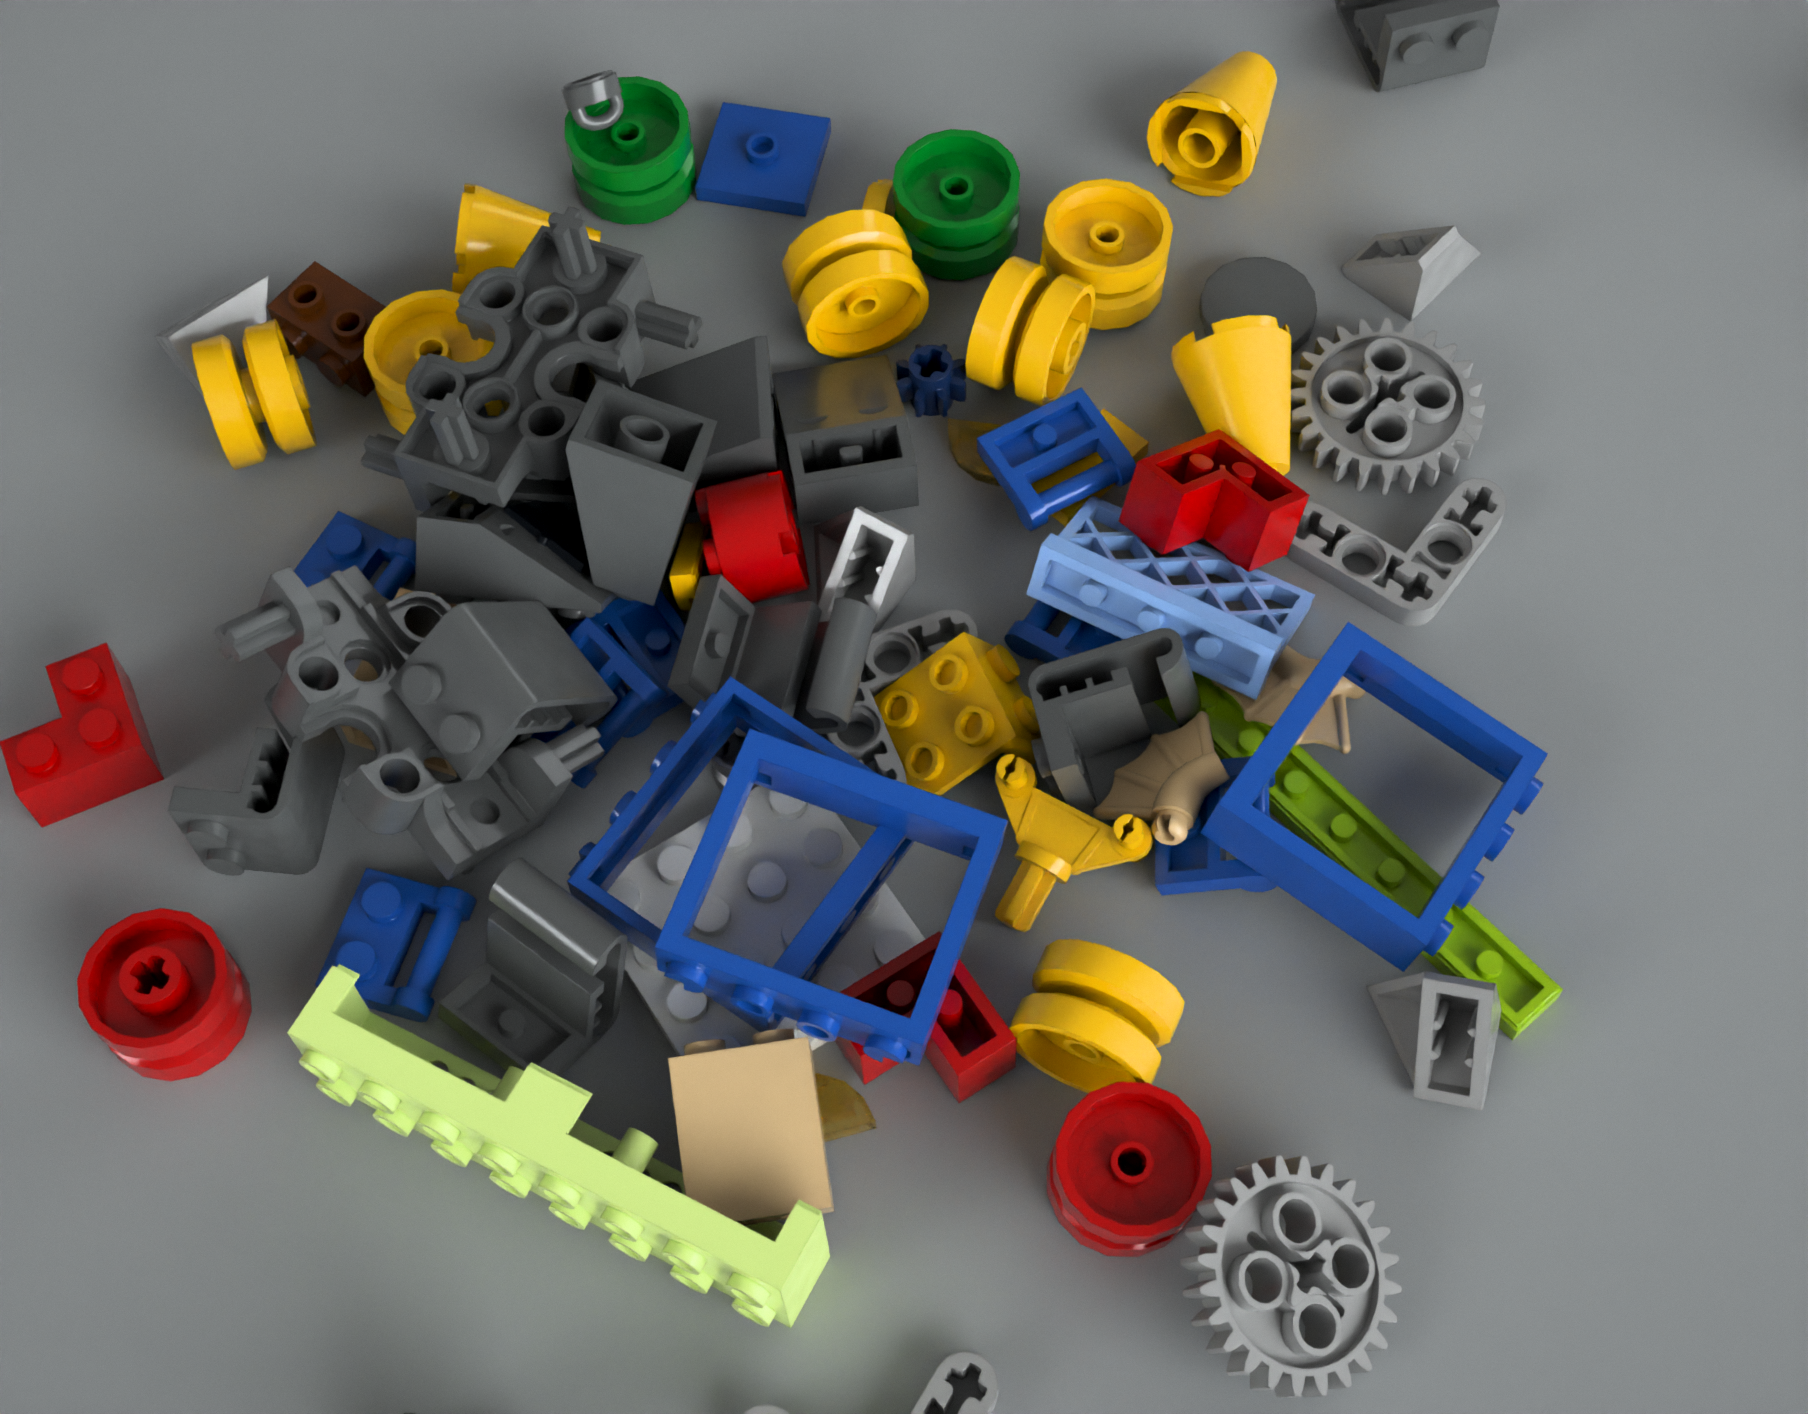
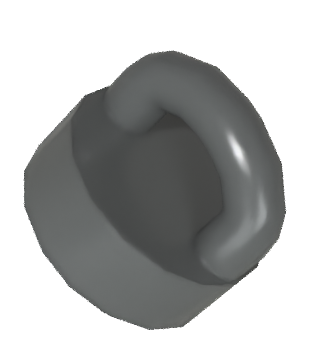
M612 70L575 80L564 85V89L561 90L567 108L571 110L573 119L583 129L590 131L606 129L616 123L623 113L624 102L621 95L623 91L616 72ZM608 99L610 107L605 113L598 116L587 115L585 107Z

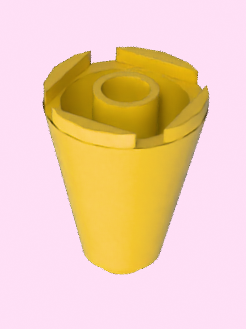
M1238 52L1164 100L1156 109L1154 115L1149 120L1146 137L1148 148L1156 166L1159 167L1163 163L1175 175L1171 182L1177 187L1198 196L1221 197L1230 193L1234 187L1241 183L1243 184L1250 176L1256 163L1277 85V76L1270 62L1254 52Z
M465 183L464 192H462L455 243L458 273L453 272L452 292L462 294L469 282L477 274L495 267L514 269L542 225L549 227L548 219L552 213L482 186ZM586 226L589 239L600 242L601 231Z
M1247 315L1212 323L1214 335L1197 342L1194 331L1184 336L1172 348V364L1205 433L1207 434L1218 429L1222 430L1280 474L1286 475L1290 470L1291 334L1288 325L1285 323L1280 329L1275 317Z

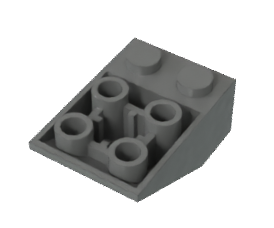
M887 355L772 374L799 526L824 522L859 506L873 513L919 506L916 458L906 413Z
M453 491L417 516L415 591L436 593L445 602L451 604L472 602L474 598L496 600L497 602L541 601L546 607L558 608L559 615L573 619L592 618L596 613H601L616 598L612 591L593 585L591 572H577L547 546L539 544L536 541V537L504 512L507 506L524 503L521 500H509L503 508L491 503H487V505L478 503L476 498Z

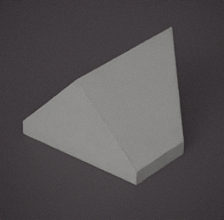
M1455 225L1376 234L1341 267V270L1347 279L1411 322L1481 252L1460 236Z
M268 276L201 307L155 336L160 346L202 396L203 393L192 355V343L223 334L235 346L243 367H248L242 338L246 327L267 321Z
M859 506L814 525L817 606L822 610L819 622H824L830 619L835 598H849L860 601L870 606L877 614L872 633L874 634L879 632L916 580L914 533Z
M1424 971L1366 986L1414 1086L1413 1098L1482 1111L1485 1104L1502 1011L1496 983Z

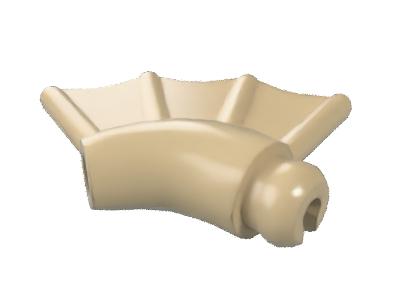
M1286 645L1271 669L1265 687L1257 700L1213 680L1212 683L1237 700L1242 707L1246 721H1257L1273 727L1321 659L1308 658L1295 651L1289 645ZM1343 676L1295 746L1309 743L1323 744L1339 750L1342 754H1347L1351 750L1346 698L1359 699L1364 696L1366 691Z
M1204 711L1198 712L1192 720L1179 729L1160 735L1153 734L1150 738L1151 742L1137 759L1114 771L1112 788L1102 803L1094 808V817L1102 820H1117L1118 817L1124 814H1132V817H1138L1143 821H1153L1151 827L1152 834L1160 843L1165 845L1182 843L1187 837L1188 830L1193 827L1204 799L1214 789L1230 779L1215 752L1209 716Z

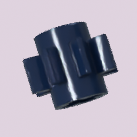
M917 344L915 345V351L909 357V361L904 359L897 360L896 369L897 379L899 380L896 382L902 402L910 400L912 407L915 409L916 417H921L922 415H941L946 417L947 411L952 406L954 400L965 402V359L953 361L951 354L947 351L946 344L941 346H921Z

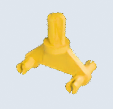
M1006 754L997 762L995 782L1016 835V842L1019 845L1014 857L1022 863L997 906L995 917L1006 926L1026 933L1030 930L1055 882L1066 884L1071 874L1079 875L1081 872L1130 861L1133 863L1140 862L1147 857L1148 852L1151 850L1153 839L1147 823L1138 817H1132V814H1124L1118 817L1114 827H1111L1037 789V775L1032 765L1020 757L1015 758L1016 755Z

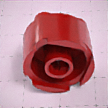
M782 470L771 473L766 472L695 490V499L703 526L709 525L711 539L703 540V550L710 575L721 574L752 604L796 594L809 589L810 577L800 528L797 529L792 513V509L795 508Z

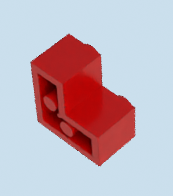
M1218 429L1138 460L1118 521L1137 535L1145 545L1155 549L1161 555L1204 538L1224 553L1230 562L1241 566L1249 572L1288 554L1310 495L1222 430Z
M107 642L45 666L62 716L61 718L0 741L15 794L42 828L164 780L130 678Z
M940 931L936 932L839 993L910 1018L942 933ZM959 959L924 1054L958 1103H961L1016 1068L1017 1039ZM839 1036L835 1040L864 1085L899 1064V1062L885 1057L881 1063L865 1054L863 1045Z

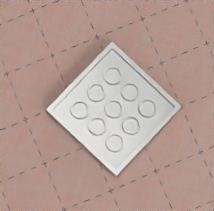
M762 786L754 788L750 791L688 937L772 968L861 850L860 846L835 812ZM712 814L633 859L607 893L662 930ZM886 883L882 885L811 981L812 983L840 992L925 940ZM629 941L627 942L624 973L677 1056H684V1045L703 1040L723 1039L725 1040L726 1049L754 1045L752 1035L759 1033V1031L703 992L695 993L684 990V983L664 976L665 972L658 970L655 959ZM784 1017L776 1028L793 1029L795 1038L808 1037L812 1051L828 1042L805 1034L797 1028V1021Z

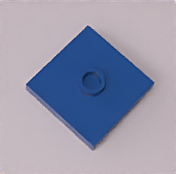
M723 102L695 186L697 200L806 217L831 134L830 118Z

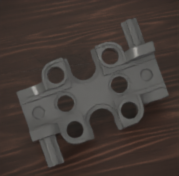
M568 207L564 214L553 212L548 219L549 227L544 225L540 227L514 269L495 267L477 274L469 282L458 299L459 307L455 311L458 321L467 325L473 340L481 338L494 342L493 348L484 357L466 363L456 362L448 357L428 353L426 356L421 355L405 383L406 393L415 412L416 419L401 441L379 433L376 437L369 435L363 444L366 452L361 458V464L366 468L404 480L415 508L422 512L446 497L451 490L476 498L478 503L484 505L491 503L504 508L519 483L527 474L549 480H560L571 476L566 446L586 402L574 397L562 396L553 390L552 383L554 378L563 368L575 363L589 365L598 375L624 383L626 388L631 389L642 372L645 363L641 344L642 339L647 337L686 350L688 347L694 348L699 340L697 332L702 325L701 318L656 304L643 255L589 239L585 222L582 220L579 209ZM558 308L568 312L563 321L557 324L542 325L538 323L539 319L544 316V312L550 309ZM503 400L510 403L504 414L489 419L478 415L484 405L490 401Z
M356 565L342 572L340 570L331 573L329 578L309 587L305 586L290 566L270 574L258 607L215 629V635L222 643L219 649L227 660L234 658L236 662H240L262 650L267 652L282 671L272 695V709L293 739L298 737L303 742L321 735L328 728L338 725L351 726L361 730L371 739L375 747L376 759L366 765L364 763L361 764L357 770L341 780L338 789L344 795L342 801L356 819L371 831L379 834L394 835L408 830L447 881L460 873L463 875L469 874L477 863L542 826L573 778L572 773L604 754V749L597 742L601 737L598 730L594 726L586 729L581 723L547 743L531 738L533 733L518 734L480 779L462 781L458 774L457 778L451 781H440L434 778L424 766V760L431 757H439L445 760L446 758L388 682L438 621L452 607L441 597L422 591L406 593L391 601L383 597L372 586ZM351 659H362L369 662L375 668L378 678L372 681H360L352 676L344 663ZM307 685L312 686V687L316 688L317 690H314V689L308 687ZM385 785L396 788L400 793L388 789Z

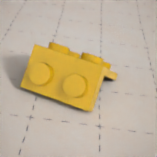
M962 632L874 697L904 767L907 785L941 796L1001 753L1016 755L1015 758L1020 757L1032 765L1036 763L1031 740L1042 737L1032 699L1023 694L1016 680V677L1020 675V669L1013 656L1005 647L1000 644L996 646L991 645L966 632Z

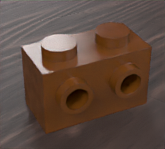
M314 261L267 306L271 319H276L290 355L293 354L296 359L304 356L316 364L319 371L334 385L342 387L346 384L364 397L375 388L364 360V336L374 317L386 306Z

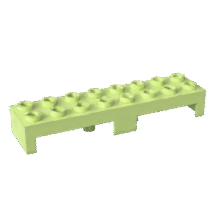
M340 964L337 967L332 965L287 1032L302 1053L299 1063L306 1070L319 1077L316 1087L321 1092L345 1106L350 1107L355 1099L376 1109L373 1117L397 1134L408 1137L412 1129L433 1139L430 1146L435 1152L458 1166L466 1167L470 1160L492 1170L489 1178L496 1185L517 1197L525 1198L528 1192L532 1191L551 1201L552 1203L548 1209L571 1226L585 1230L588 1223L591 1222L612 1234L609 1242L618 1250L636 1260L645 1262L649 1254L665 1261L673 1266L670 1274L676 1280L699 1293L707 1294L711 1286L735 1298L731 1306L738 1313L757 1324L769 1327L772 1320L775 1319L790 1328L793 1326L830 1258L821 1210L798 1200L784 1225L777 1221L746 1226L741 1225L685 1195L682 1172L652 1157L659 1144L647 1134L629 1127L620 1141L579 1120L578 1117L592 1096V1093L532 1062L526 1067L525 1071L509 1066L503 1078L500 1079L370 1012L354 986L360 974ZM433 1064H444L445 1066H447L448 1072L440 1069L439 1067ZM463 1079L473 1081L475 1083V1086L467 1083ZM606 1153H613V1155L610 1157ZM644 1170L650 1174V1177L643 1174ZM667 1183L676 1184V1185H678V1186L681 1188L682 1193H680V1192H678V1191H676V1190H674V1189H672V1188H670V1187H668V1186H666V1185H664V1184H667Z

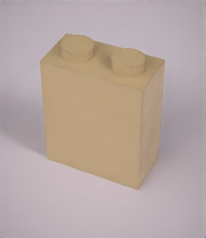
M793 1029L768 1030L752 1035L754 1045L726 1049L725 1040L723 1039L703 1040L684 1045V1056L668 1058L684 1190L687 1197L743 1226L787 1219L798 1200L821 1210L822 1214L835 1212L812 1049L808 1037L795 1038Z

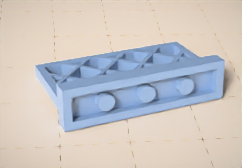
M1091 495L1058 536L1050 533L1041 544L1026 595L1122 639L1160 628L1172 629L1182 639L1193 672L1254 700H1257L1265 687L1271 669L1306 616L1315 597V594L1259 569L1247 572L1241 566L1230 562L1223 553L1196 541L1169 552L1168 554H1171L1173 557L1155 558L1149 550L1152 548L1145 545L1137 535L1118 521L1122 508ZM1092 521L1100 522L1118 532L1099 533ZM1130 550L1135 559H1115L1111 551ZM1206 574H1215L1228 580L1229 583H1211ZM1185 575L1191 584L1172 585L1167 576ZM1271 599L1288 608L1268 609L1263 600ZM1242 601L1248 610L1229 611L1224 602Z

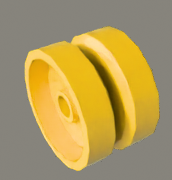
M1107 178L1081 181L1062 190L1048 205L1043 224L1042 253L1039 265H1042L1047 272L1048 284L1062 274L1092 283L1095 287V307L1090 328L1109 330L1129 327L1147 318L1160 303L1173 232V225L1168 210L1151 192L1131 182Z
M849 210L827 216L806 228L789 245L782 261L783 277L792 301L798 306L799 320L808 342L818 353L834 358H859L883 351L905 339L921 324L929 308V291L920 269L912 260V250L902 227L893 216L877 210Z
M1017 256L1006 259L994 275L975 317L967 347L965 361L966 377L971 381L998 391L1013 381L1015 395L1018 398L1040 407L1058 399L1070 381L1086 343L1095 307V287L1092 283L1067 274L1056 277L1048 284L1047 272L1042 265Z
M443 289L416 291L394 300L374 317L364 336V360L375 384V390L381 407L391 426L403 435L406 434L416 419L415 412L406 393L405 383L421 355L426 356L428 353L448 357L456 362L466 363L484 357L493 348L494 342L481 338L473 340L467 325L458 321L455 311L459 307L458 299L462 294ZM502 400L490 401L485 404L488 416H499L503 407Z
M276 319L245 328L242 344L248 367H243L235 346L223 334L192 343V355L202 393L219 441L234 470L264 462L268 445L262 422H267L275 443L287 455L317 446L315 430L308 409L311 408L308 393L297 361L293 354L290 355Z
M1057 939L1048 944L1033 973L1032 986L1037 993H1032L1021 999L1009 1025V1029L1017 1039V1053L1042 1072L1085 1093L1116 1082L1152 1084L1161 1062V1055L1156 1048L1170 1043L1183 1013L1185 1002L1177 988L1156 970L1132 956L1107 946L1079 939Z

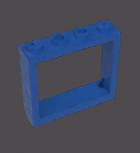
M1348 622L1219 801L1200 833L1404 972L1422 951L1433 957L1451 933L1454 925L1445 920V916L1453 904L1462 910L1480 887L1485 876L1475 870L1483 856L1493 862L1512 836L1515 829L1505 822L1513 810L1522 815L1541 790L1544 783L1534 776L1548 753ZM1343 676L1503 782L1417 917L1253 806L1256 799Z
M731 676L717 694L713 692L706 702L701 699L699 700L691 714L690 723L692 725L678 742L670 740L659 750L650 766V773L652 774L638 793L630 790L619 800L609 818L611 827L596 845L588 842L580 849V860L568 873L571 876L567 880L570 893L626 934L630 943L655 960V945L662 930L607 893V891L736 727L746 734L750 728L876 773ZM879 825L772 968L811 982L915 841L905 838L906 834ZM706 987L703 990L705 995L759 1032L775 1030L784 1019V1016L773 1011L770 1012L768 1017L751 1015L735 1007L730 1002V996Z
M749 728L655 945L657 968L665 972L664 976L684 983V990L701 993L706 987L730 996V1002L735 1007L751 1015L768 1017L770 1012L773 1011L776 1014L797 1021L796 1026L799 1030L816 1039L832 1042L839 1036L863 1045L864 1053L881 1063L885 1057L902 1064L904 1061L919 1066L1000 853L1008 820ZM753 784L874 827L879 825L906 834L905 838L970 861L910 1018L688 937Z

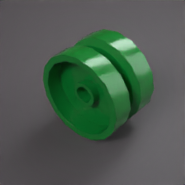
M640 76L618 77L623 91L621 95L624 102L623 113L618 121L606 129L590 131L578 126L573 119L571 110H569L565 117V142L569 158L572 161V173L576 190L585 207L601 219L623 225L648 224L675 212L688 200L696 184V160L694 147L691 142L688 110L679 94L662 82ZM607 99L587 106L585 110L589 116H598L605 113L610 104Z
M944 130L928 134L908 146L895 164L893 203L896 209L894 219L902 227L912 250V260L920 271L939 279L966 280L990 273L1009 258L1017 245L1020 219V171L1013 154L997 139L972 130Z

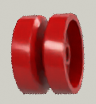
M159 908L131 914L106 929L87 951L77 978L79 1008L91 1029L109 1046L110 1050L123 1064L147 1078L171 1082L195 1077L224 1061L244 1037L252 1012L250 984L237 962L224 947L212 927L189 912Z
M1116 1082L1089 1092L1068 1112L1047 1163V1195L1058 1222L1081 1245L1106 1256L1140 1257L1165 1247L1186 1227L1192 1215L1197 1211L1196 1205L1199 1201L1203 1200L1212 1177L1211 1144L1199 1117L1177 1095L1150 1083ZM1122 1163L1133 1166L1137 1170L1136 1174L1130 1176L1123 1173L1120 1169Z

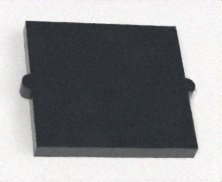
M534 500L506 507L504 512L536 537V541L539 544L547 546L577 572H590L576 503Z

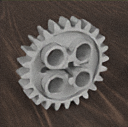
M1384 318L1380 331H1372L1369 324L1364 319L1359 320L1355 335H1351L1347 329L1340 325L1336 327L1333 343L1319 336L1316 339L1314 353L1304 351L1301 354L1299 369L1293 370L1291 376L1290 431L1300 432L1297 446L1299 451L1315 449L1312 464L1315 469L1330 462L1334 464L1335 469L1332 480L1335 482L1344 478L1348 473L1355 475V488L1357 491H1361L1369 479L1376 480L1381 495H1387L1391 481H1399L1403 490L1410 494L1413 491L1416 477H1420L1427 485L1434 487L1436 486L1440 470L1453 476L1456 473L1459 460H1468L1471 456L1474 443L1478 441L1484 423L1482 416L1486 407V400L1479 398L1483 384L1482 379L1469 378L1473 362L1471 360L1453 362L1457 350L1455 343L1439 349L1434 346L1437 331L1432 330L1420 339L1414 336L1415 325L1414 322L1410 321L1401 333L1394 332L1389 318ZM1379 439H1385V440H1389V441H1391V442H1384V441H1381V440H1379Z
M1282 1155L1261 1159L1258 1163L1254 1162L1234 1168L1235 1177L1216 1180L1213 1183L1218 1198L1199 1201L1196 1205L1199 1213L1208 1224L1186 1228L1185 1235L1200 1246L1199 1255L1181 1258L1180 1265L1198 1272V1283L1182 1290L1184 1297L1202 1299L1204 1309L1191 1320L1192 1326L1203 1327L1212 1325L1215 1334L1210 1339L1206 1351L1208 1354L1230 1351L1231 1355L1226 1373L1229 1376L1250 1374L1251 1390H1275L1277 1398L1300 1397L1301 1394L1303 1397H1317L1327 1395L1328 1389L1352 1386L1351 1373L1370 1372L1372 1369L1366 1351L1386 1350L1388 1347L1387 1341L1378 1331L1377 1326L1398 1321V1316L1384 1305V1298L1387 1295L1401 1293L1402 1286L1385 1279L1384 1269L1398 1263L1399 1257L1391 1253H1381L1378 1245L1390 1233L1389 1226L1371 1228L1367 1220L1372 1214L1376 1203L1373 1199L1353 1203L1351 1200L1355 1192L1356 1181L1350 1178L1333 1182V1165L1329 1163L1310 1167L1308 1156H1298L1284 1160ZM1279 1213L1283 1215L1286 1223L1285 1235L1282 1233L1279 1225ZM1332 1259L1335 1260L1338 1268L1337 1279L1332 1270ZM1246 1270L1252 1279L1253 1291L1251 1295L1245 1286ZM1300 1316L1305 1325L1304 1340L1299 1331Z

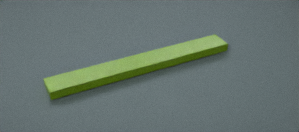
M1192 671L1201 698L1200 711L1206 712L1209 716L1214 749L1219 759L1252 756L1270 732L1272 726L1257 721H1246L1242 707L1232 695L1220 687L1214 686L1211 679ZM1169 697L1153 701L1177 723ZM1297 745L1292 748L1275 773L1274 786L1269 788V811L1292 833L1417 917L1442 877L1302 747ZM1469 902L1462 910L1453 904L1444 918L1454 925L1451 933L1433 957L1425 951H1422L1420 954L1441 974L1496 983L1502 1009L1499 1028L1513 1041L1559 998L1563 989Z

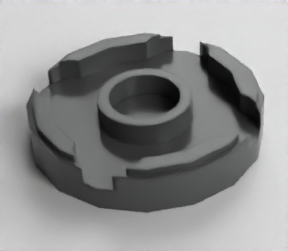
M1249 257L1222 265L1207 279L1200 296L1199 314L1201 322L1205 327L1204 333L1207 337L1214 335L1211 324L1224 319L1247 315L1275 317L1280 329L1285 323L1289 327L1292 355L1310 337L1315 324L1317 304L1315 291L1302 273L1292 266L1267 257Z

